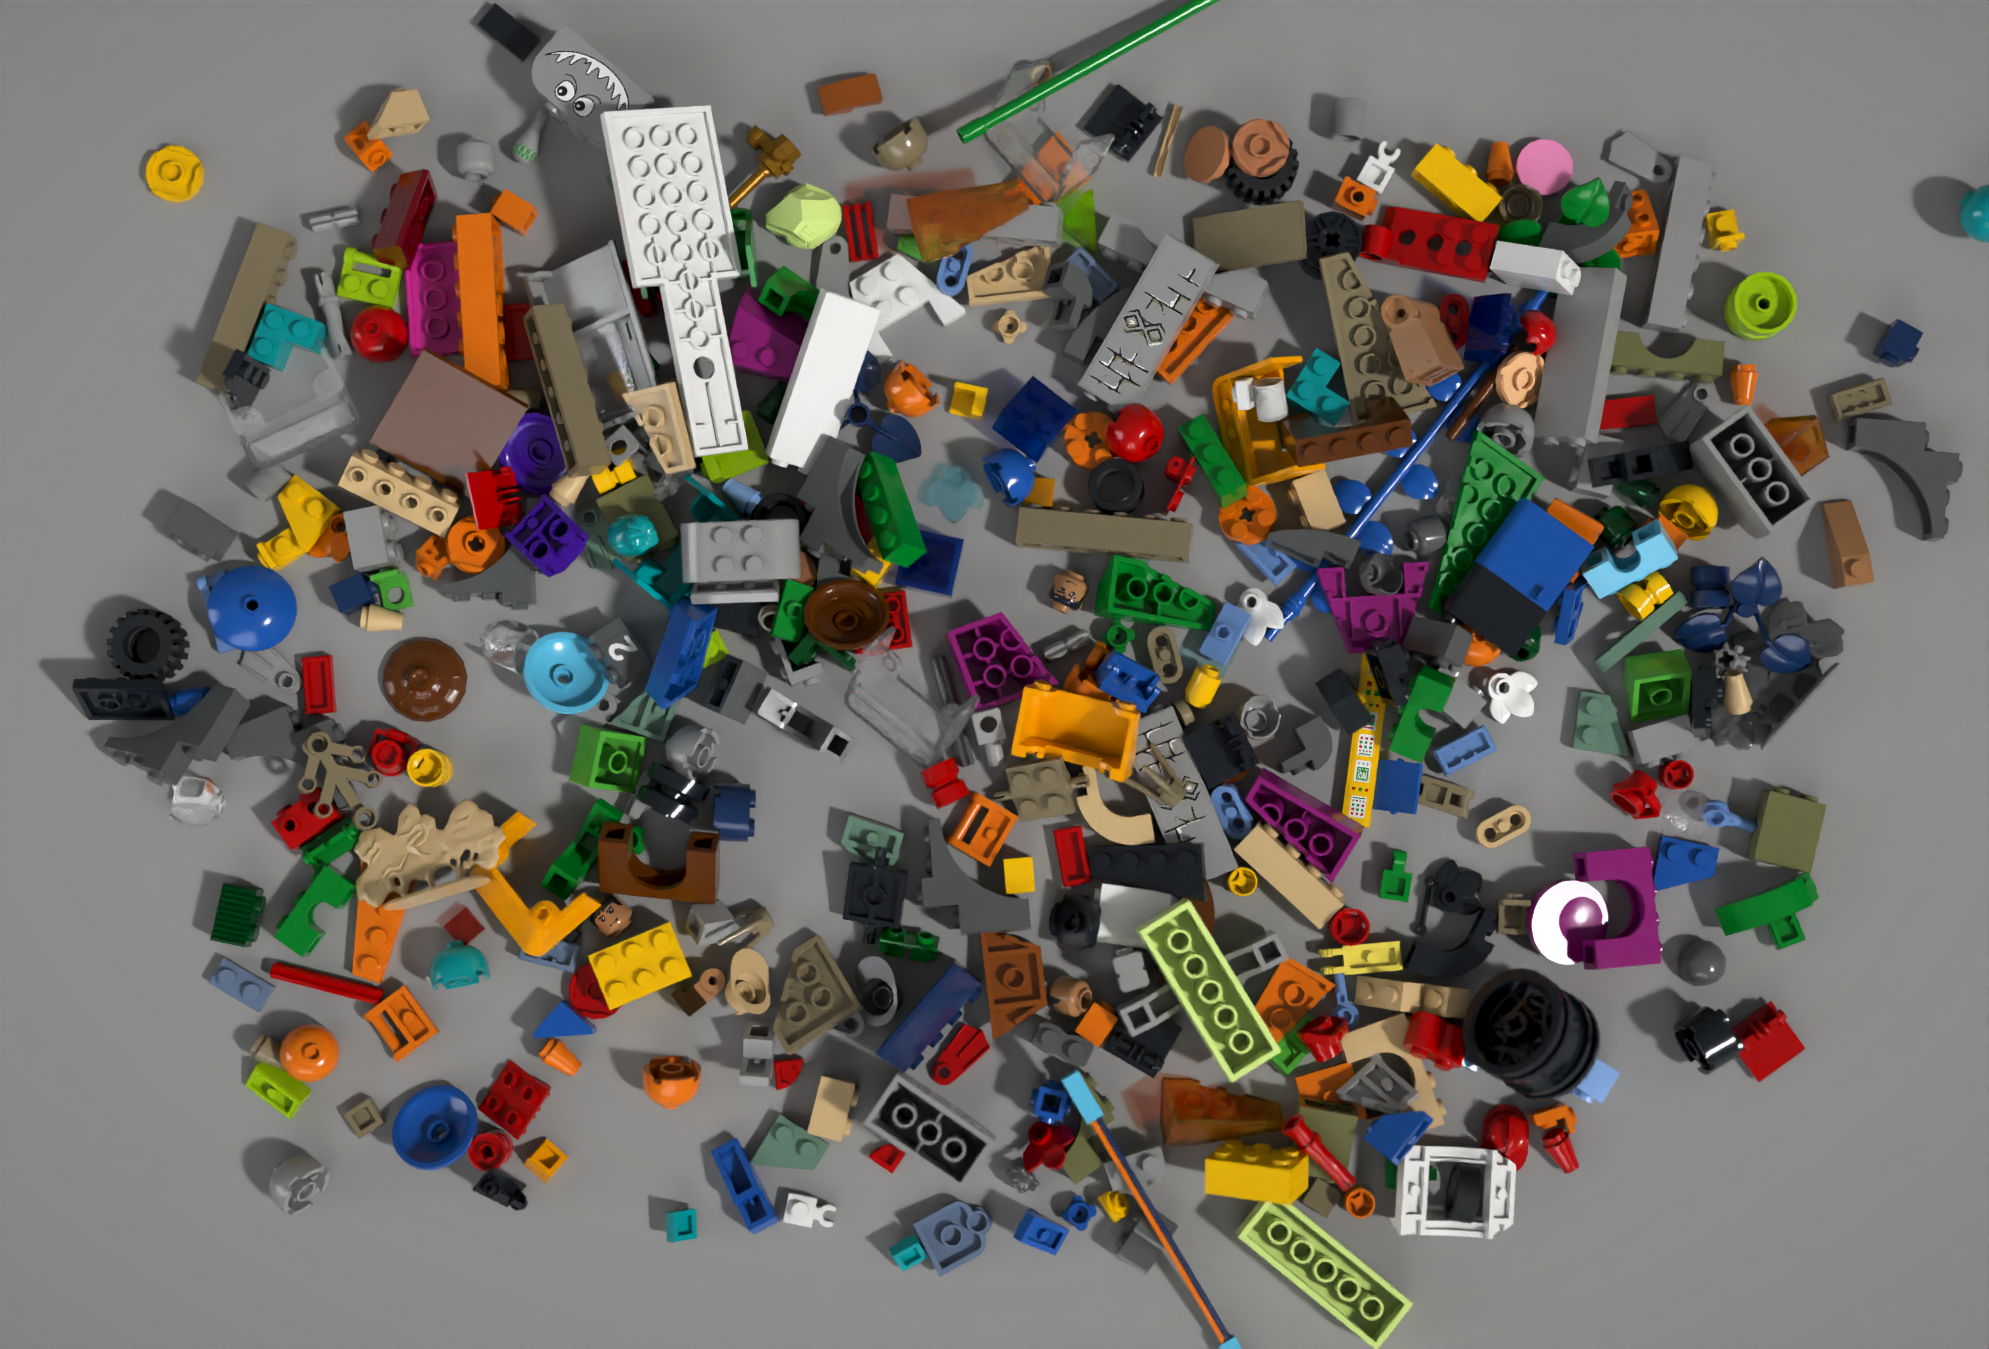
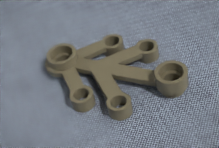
M313 730L307 733L303 738L302 748L308 759L304 776L297 784L298 790L303 794L315 791L317 788L315 775L319 762L322 763L326 770L319 802L313 807L314 815L317 818L324 819L332 814L333 807L331 803L336 785L353 812V825L362 831L373 828L378 820L376 811L371 807L363 806L347 779L362 782L367 788L372 789L382 783V775L376 770L368 772L338 765L331 755L348 757L351 763L359 764L367 757L365 748L334 743L330 736L322 730ZM313 740L321 742L320 750H315L312 747ZM354 750L361 752L362 757L360 760H356L352 756ZM370 774L377 777L376 784L369 783L368 776ZM304 780L311 781L312 788L310 790L303 788L302 783ZM320 804L328 808L326 815L319 813L318 807ZM360 814H365L368 817L367 824L360 823Z

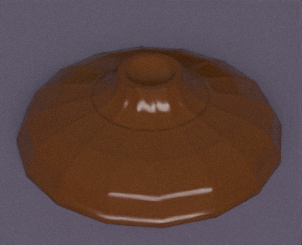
M855 579L835 580L821 585L810 594L804 606V623L811 635L825 646L838 650H857L870 645L884 633L890 620L889 604L883 594L872 585Z
M419 638L405 642L392 653L384 667L382 684L386 699L397 713L412 721L431 722L446 717L458 707L466 693L468 676L464 661L453 647L438 639Z

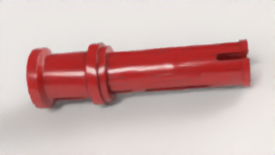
M1295 1114L1285 1122L1281 1132L1285 1136L1292 1138L1302 1154H1309L1342 1191L1349 1189L1346 1183L1351 1187L1355 1184L1356 1177L1321 1143V1135L1317 1131H1312L1304 1123V1117L1301 1114Z

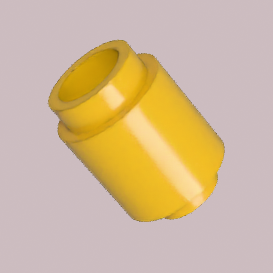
M1204 664L1203 667L1196 666L1185 688L1186 695L1184 700L1197 708L1204 709L1207 704L1211 703L1222 681V677L1219 675L1220 671L1209 664Z

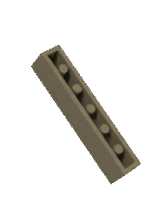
M257 222L196 383L231 397L232 392L226 389L222 374L235 349L248 354L267 303L275 306L277 304L276 294L279 286L282 287L287 278L286 268L289 260H293L297 252V239L291 234Z
M564 303L532 306L524 315L523 322L568 476L573 478L601 474L611 464V452L605 444L603 424L598 419L595 410V397L590 392L588 386L587 370L582 366L579 355V343L575 340L571 328V316L567 313Z
M1028 504L1027 508L1019 507L1015 541L1018 547L1106 556L1118 555L1128 558L1190 563L1193 526L1192 523H1187V519L1178 517L1170 518V521L1158 520L1159 517L1154 515H1142L1141 518H1131L1130 514L1123 512H1114L1113 516L1101 515L1100 511L1092 509L1084 510V513H1077L1068 507H1056L1055 510H1045L1042 505Z

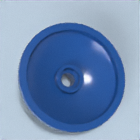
M243 566L227 572L215 583L208 598L207 611L211 627L223 642L238 650L257 652L276 646L288 636L296 620L297 602L291 586L281 575L261 566ZM255 601L258 604V608L251 611L247 608V603Z
M438 1085L417 1092L404 1103L393 1124L392 1141L397 1154L405 1163L420 1170H437L452 1164L467 1151L475 1137L478 1126L476 1108L470 1098L455 1087ZM446 1132L442 1138H439L441 1133Z

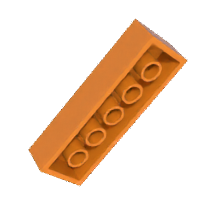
M491 213L456 215V224L452 225L453 241L457 242L458 253H454L455 270H459V281L455 283L457 299H461V310H457L458 326L462 327L463 338L459 339V352L461 356H464L465 367L463 368L503 391L511 389L510 362L507 361L503 305H506L502 228Z

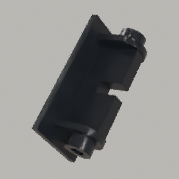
M493 1167L472 1188L474 1192L505 1207L510 1205L516 1211L525 1209L528 1204L527 1198L522 1192L527 1185Z

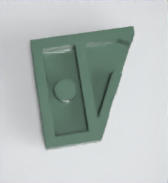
M644 691L619 716H616L611 724L665 743L681 699L665 710L660 708L650 695Z
M1585 691L1579 692L1571 749L1624 757L1629 756V750L1610 695Z
M850 814L841 844L849 852L854 853L861 863L866 864L874 863L875 847H882L881 850L885 847L888 849L885 865L894 868L905 831Z
M781 1113L754 1155L751 1163L754 1165L814 1170L830 1144L816 1135L808 1134L806 1128Z

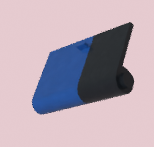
M1520 498L1440 607V611L1443 613L1441 618L1446 623L1466 625L1513 659L1595 546L1532 501Z

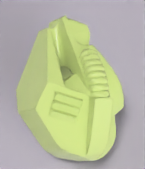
M808 183L791 189L778 205L765 213L766 229L776 236H784L787 243L800 249H814L836 233L842 220L841 207L836 198L829 192Z

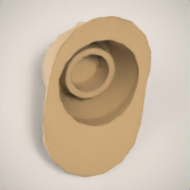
M752 949L739 950L731 960L730 980L725 987V997L729 1005L735 1010L736 1015H743L745 1013L761 1014L767 1011L770 1006L769 968L765 959Z

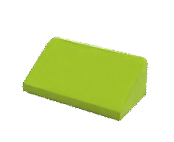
M259 1062L254 1067L245 1083L247 1088L290 1120L312 1091L301 1081L295 1080L288 1075L286 1071L284 1072L262 1062Z

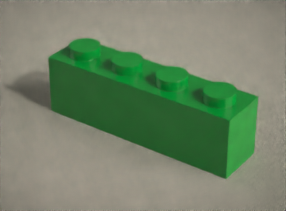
M870 451L866 454L861 465L857 485L883 560L907 568L925 554L927 550L895 460Z

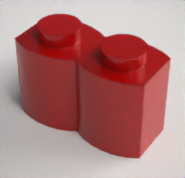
M1426 1011L1412 1013L1403 1046L1410 1050L1412 1056L1419 1059L1428 1058L1434 1062L1433 1066L1442 1071H1451V1069L1461 1068L1466 1053L1462 1034L1463 1029L1449 1024L1440 1017Z

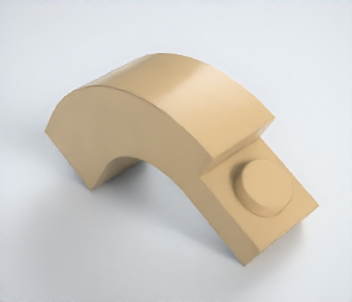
M1083 766L1084 772H1078V776L1087 774L1089 776L1088 780L1090 779V786L1082 787L1081 790L1087 789V794L1077 795L1076 798L1080 811L1088 824L1100 835L1113 842L1126 845L1154 843L1155 837L1150 812L1121 815L1111 811L1100 797L1095 768Z

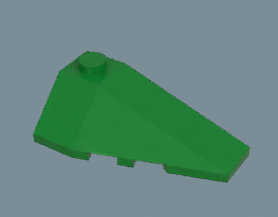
M1112 555L1097 587L1094 616L1205 632L1211 630L1214 624L1216 603L1194 590L1174 582L1168 575L1161 574L1148 567L1149 564L1142 560Z

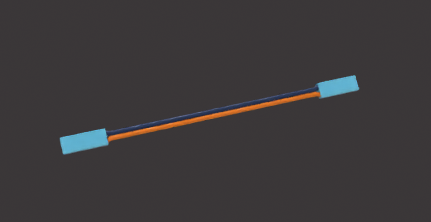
M1076 1069L1061 1078L1062 1083L1087 1125L1091 1124L1217 1335L1219 1348L1242 1349L1234 1334L1228 1333L1102 1119L1104 1114L1079 1071Z

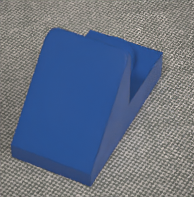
M1030 1208L1020 1221L1013 1237L1021 1243L1056 1256L1069 1229Z

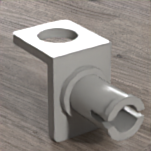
M622 425L605 440V444L611 452V461L617 467L623 464L638 449L648 458L651 456V453L646 449L648 447L646 444L650 441V438L643 426L638 427L635 431H629ZM617 440L626 442V451L621 455H614L611 450L612 444Z
M999 707L972 713L974 734L978 745L984 744L988 766L993 767L1004 764L1006 759L1001 740L1007 737ZM986 716L994 717L997 721V724L980 727L981 720Z

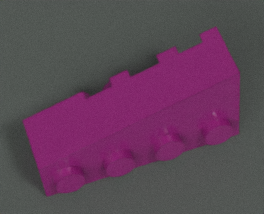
M1265 768L1261 771L1245 799L1271 826H1275L1291 845H1295L1313 866L1318 867L1331 883H1333L1364 829V826Z

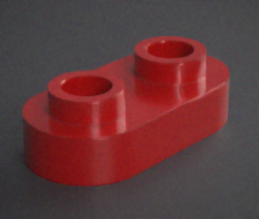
M1449 294L1442 299L1438 309L1440 311L1441 323L1445 324L1449 334L1455 336L1453 344L1458 351L1467 340L1469 306L1463 296ZM1448 306H1455L1457 314H1450Z

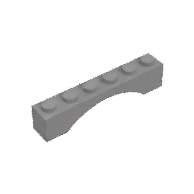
M1112 212L1097 242L1099 250L1102 251V256L1115 262L1117 259L1128 263L1127 267L1138 273H1142L1143 270L1145 271L1156 252L1144 236L1138 223ZM1242 270L1229 274H1215L1201 297H1204V301L1215 308L1223 306L1230 309V313L1239 319L1246 320V318L1254 320L1269 290L1267 281Z
M1268 930L1222 953L1238 981L1264 972L1289 959L1277 932ZM1167 981L1115 1007L1127 1033L1131 1037L1160 1024L1183 1009Z

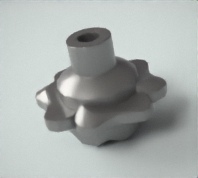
M1024 1165L1023 1167L1010 1166L1006 1172V1175L1010 1178V1186L1019 1193L1027 1192L1028 1190L1034 1191L1039 1185V1181L1035 1179L1033 1171L1028 1172Z

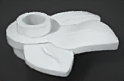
M1249 588L1241 594L1239 604L1236 607L1253 616L1243 633L1248 642L1255 646L1259 645L1267 627L1274 629L1284 628V618L1280 607L1268 601L1266 594L1262 590ZM1251 597H1254L1257 601L1253 608L1249 606V599Z
M1521 671L1514 672L1511 675L1506 673L1492 675L1486 684L1487 693L1491 697L1489 710L1492 717L1499 723L1504 724L1510 714L1519 717L1532 716L1534 702L1529 692L1537 686V680L1532 675ZM1503 682L1505 689L1503 692H1500L1499 685Z

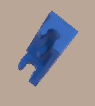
M1113 650L1095 671L1100 690L1119 700L1135 703V708L1143 713L1148 710L1147 707L1154 701L1161 690L1156 686L1160 680L1158 673L1116 650Z

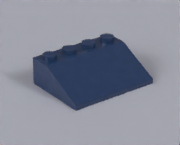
M955 960L879 1047L876 1055L903 1072H906L909 1067L914 1071L925 1058L921 1053L929 1045L931 1048H934L944 1035L940 1031L948 1023L953 1026L963 1015L959 1009L966 1001L972 1004L982 993V990L979 989L982 982L960 962Z

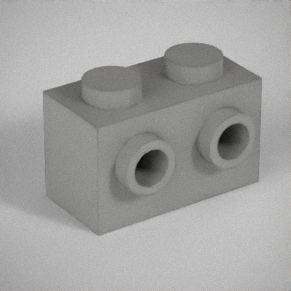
M1159 1142L1123 1153L1140 1183L1147 1182V1185L1157 1184L1164 1181L1163 1176L1169 1175ZM1112 1158L1103 1159L1112 1191L1119 1190V1194L1131 1192Z

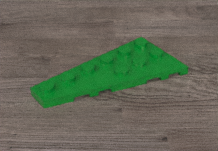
M1474 430L1446 536V544L1443 548L1428 608L1440 616L1443 615L1440 607L1520 498H1526L1531 501L1545 478L1479 430Z

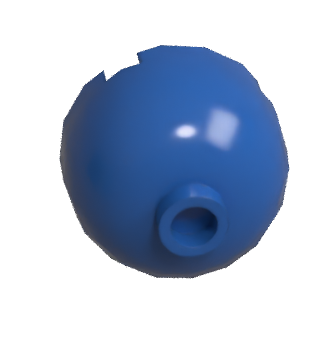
M1002 448L982 458L983 461L988 462L983 465V468L996 494L1001 491L1006 496L1002 501L1007 506L1013 507L1030 495L1035 481L1033 471L1036 470V466L1030 456L1026 455L1024 457L1019 451L1012 448Z

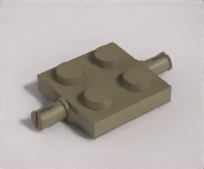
M1062 755L1010 764L1005 768L1009 788L995 790L994 798L996 802L1012 800L1016 806L1020 822L1075 813L1077 810L1074 789L1089 787L1090 779L1088 780L1089 776L1087 774L1071 777L1065 767Z

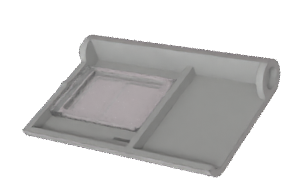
M610 240L608 245L553 271H538L522 278L530 308L536 305L565 304L566 311L571 316V328L574 338L579 343V355L582 366L587 370L588 386L590 392L595 397V410L598 419L603 424V433L636 420L634 417L637 414L632 405L626 403L622 394L659 385L615 240Z

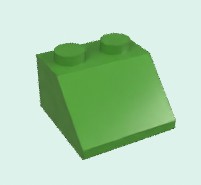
M1682 649L1624 657L1623 681L1631 723L1688 714L1692 670Z
M581 724L569 781L588 788L636 793L635 786L639 779L648 737L605 727Z

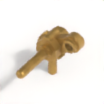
M756 125L747 132L748 136L745 138V141L753 150L757 151L760 148L763 152L757 157V160L760 162L757 165L758 169L728 197L730 210L734 209L766 177L769 179L773 176L775 179H778L782 174L787 176L794 169L792 164L802 154L786 136L781 134L773 141Z

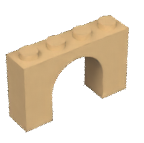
M1398 1011L1356 1026L1353 1030L1348 1031L1340 1040L1343 1047L1341 1053L1347 1064L1378 1053L1398 1055L1409 1068L1411 1076L1410 1085L1419 1092V1098L1403 1113L1422 1110L1434 1119L1427 1130L1445 1124L1442 1117L1446 1115L1444 1105L1440 1098H1435L1432 1088L1436 1087L1435 1080L1431 1071H1425L1422 1063L1426 1059L1412 1056L1410 1050L1403 1046L1411 1020L1410 1015L1405 1016L1404 1012ZM1379 1111L1368 1115L1365 1119L1369 1126L1372 1121L1379 1120L1382 1115L1390 1114Z

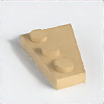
M1036 246L1027 251H1021L1010 259L1001 263L997 262L968 275L966 278L970 307L1051 298L1041 290L1048 266L1051 264L1049 247Z
M675 382L622 394L626 403H630L637 414L634 418L639 427L643 426L650 438L649 445L664 472L670 474L696 468Z

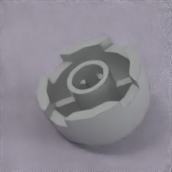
M1499 404L1491 407L1484 412L1476 430L1482 432L1517 458L1523 457L1525 451L1532 448L1535 437L1533 419L1529 413L1513 404Z
M698 725L685 726L678 730L667 740L665 745L668 768L695 782L697 780H706L717 760V757H712L714 744L719 745L720 743L718 734L710 728Z
M299 1155L281 1161L274 1168L270 1180L269 1192L271 1198L279 1209L287 1212L290 1216L301 1214L313 1205L310 1200L319 1190L324 1193L329 1183L330 1173L319 1161L312 1157Z

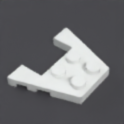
M896 254L850 282L854 300L875 306L881 310L867 349L877 359L880 366L891 360L893 356L878 332L928 302L944 327L966 314L965 309L950 296L942 294L936 284L900 254Z

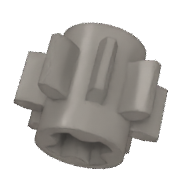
M1724 643V649L1720 651L1714 650L1716 657L1715 661L1711 662V665L1720 668L1717 675L1725 677V672L1732 669L1748 672L1745 668L1746 661H1749L1751 658L1741 654L1744 650L1743 646L1737 645L1733 649L1731 644Z

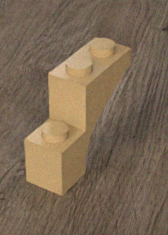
M1357 975L1354 1004L1400 1012L1415 1013L1426 1011L1437 1016L1465 1018L1470 989Z

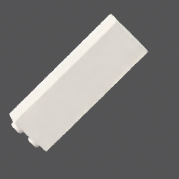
M821 288L765 453L772 458L771 463L787 468L788 464L799 467V472L809 475L830 436L837 438L875 329L880 309Z

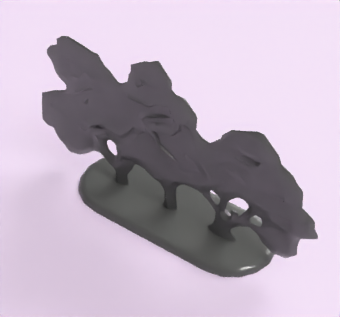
M1781 600L1767 617L1769 638L1774 641L1777 636L1785 633H1794L1802 636L1810 646L1811 659L1813 661L1811 666L1809 665L1801 671L1785 674L1773 672L1762 664L1759 654L1762 649L1768 646L1763 636L1751 630L1731 635L1733 648L1737 645L1743 646L1744 650L1741 654L1751 658L1749 661H1746L1745 668L1748 672H1743L1744 680L1753 700L1749 712H1758L1764 715V718L1762 719L1759 716L1756 719L1757 721L1746 719V713L1739 715L1729 714L1723 706V700H1717L1718 709H1711L1712 729L1710 739L1714 742V745L1718 747L1729 744L1738 751L1748 750L1753 746L1755 740L1754 729L1763 725H1770L1772 731L1760 745V748L1763 750L1840 665L1839 663H1834L1822 674L1819 671L1818 662L1824 657L1838 656L1843 652L1844 642L1841 636L1845 630L1830 618L1808 623L1807 612L1800 601L1789 602L1788 600ZM1799 675L1813 676L1817 681L1803 697L1794 692ZM1723 681V698H1724L1725 681ZM1778 694H1786L1796 703L1783 719L1776 718L1770 712V702ZM1761 703H1765L1766 711L1760 709ZM1751 724L1752 727L1749 730H1747L1743 727V725Z

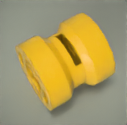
M1239 867L1230 871L1226 878L1228 889L1238 896L1252 894L1258 883L1256 874L1246 867Z

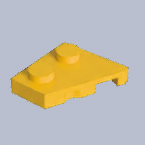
M296 474L278 495L279 502L299 547L308 553L328 527L329 520L338 514L341 508Z

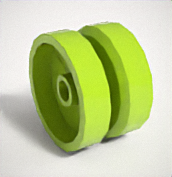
M1758 272L1746 277L1728 293L1724 302V318L1728 328L1736 336L1747 341H1763L1776 335L1793 321L1797 311V295L1793 286L1785 277L1774 272Z

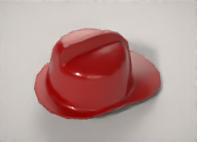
M1508 1104L1497 1105L1490 1109L1484 1117L1481 1148L1498 1150L1500 1155L1508 1158L1516 1165V1171L1520 1170L1526 1162L1528 1155V1120L1524 1113L1515 1106Z

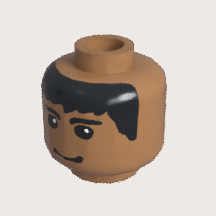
M1065 570L1064 573H1057L1047 592V598L1053 602L1052 608L1064 614H1068L1069 610H1080L1089 592V586L1085 583L1086 578L1070 570Z
M601 895L597 899L601 906L590 915V922L605 937L609 938L614 935L618 938L632 924L633 921L630 919L632 910L617 895H610L606 899Z
M1061 976L1056 979L1048 990L1051 1008L1058 1013L1078 1017L1086 1012L1092 1004L1093 995L1089 985L1084 980Z

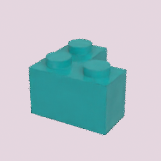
M267 303L248 355L267 367L283 372L293 346L320 355L328 335L327 326L319 321Z
M1316 348L1286 395L1287 405L1299 413L1309 412L1314 421L1319 425L1335 427L1350 404L1349 401L1326 388L1341 363Z

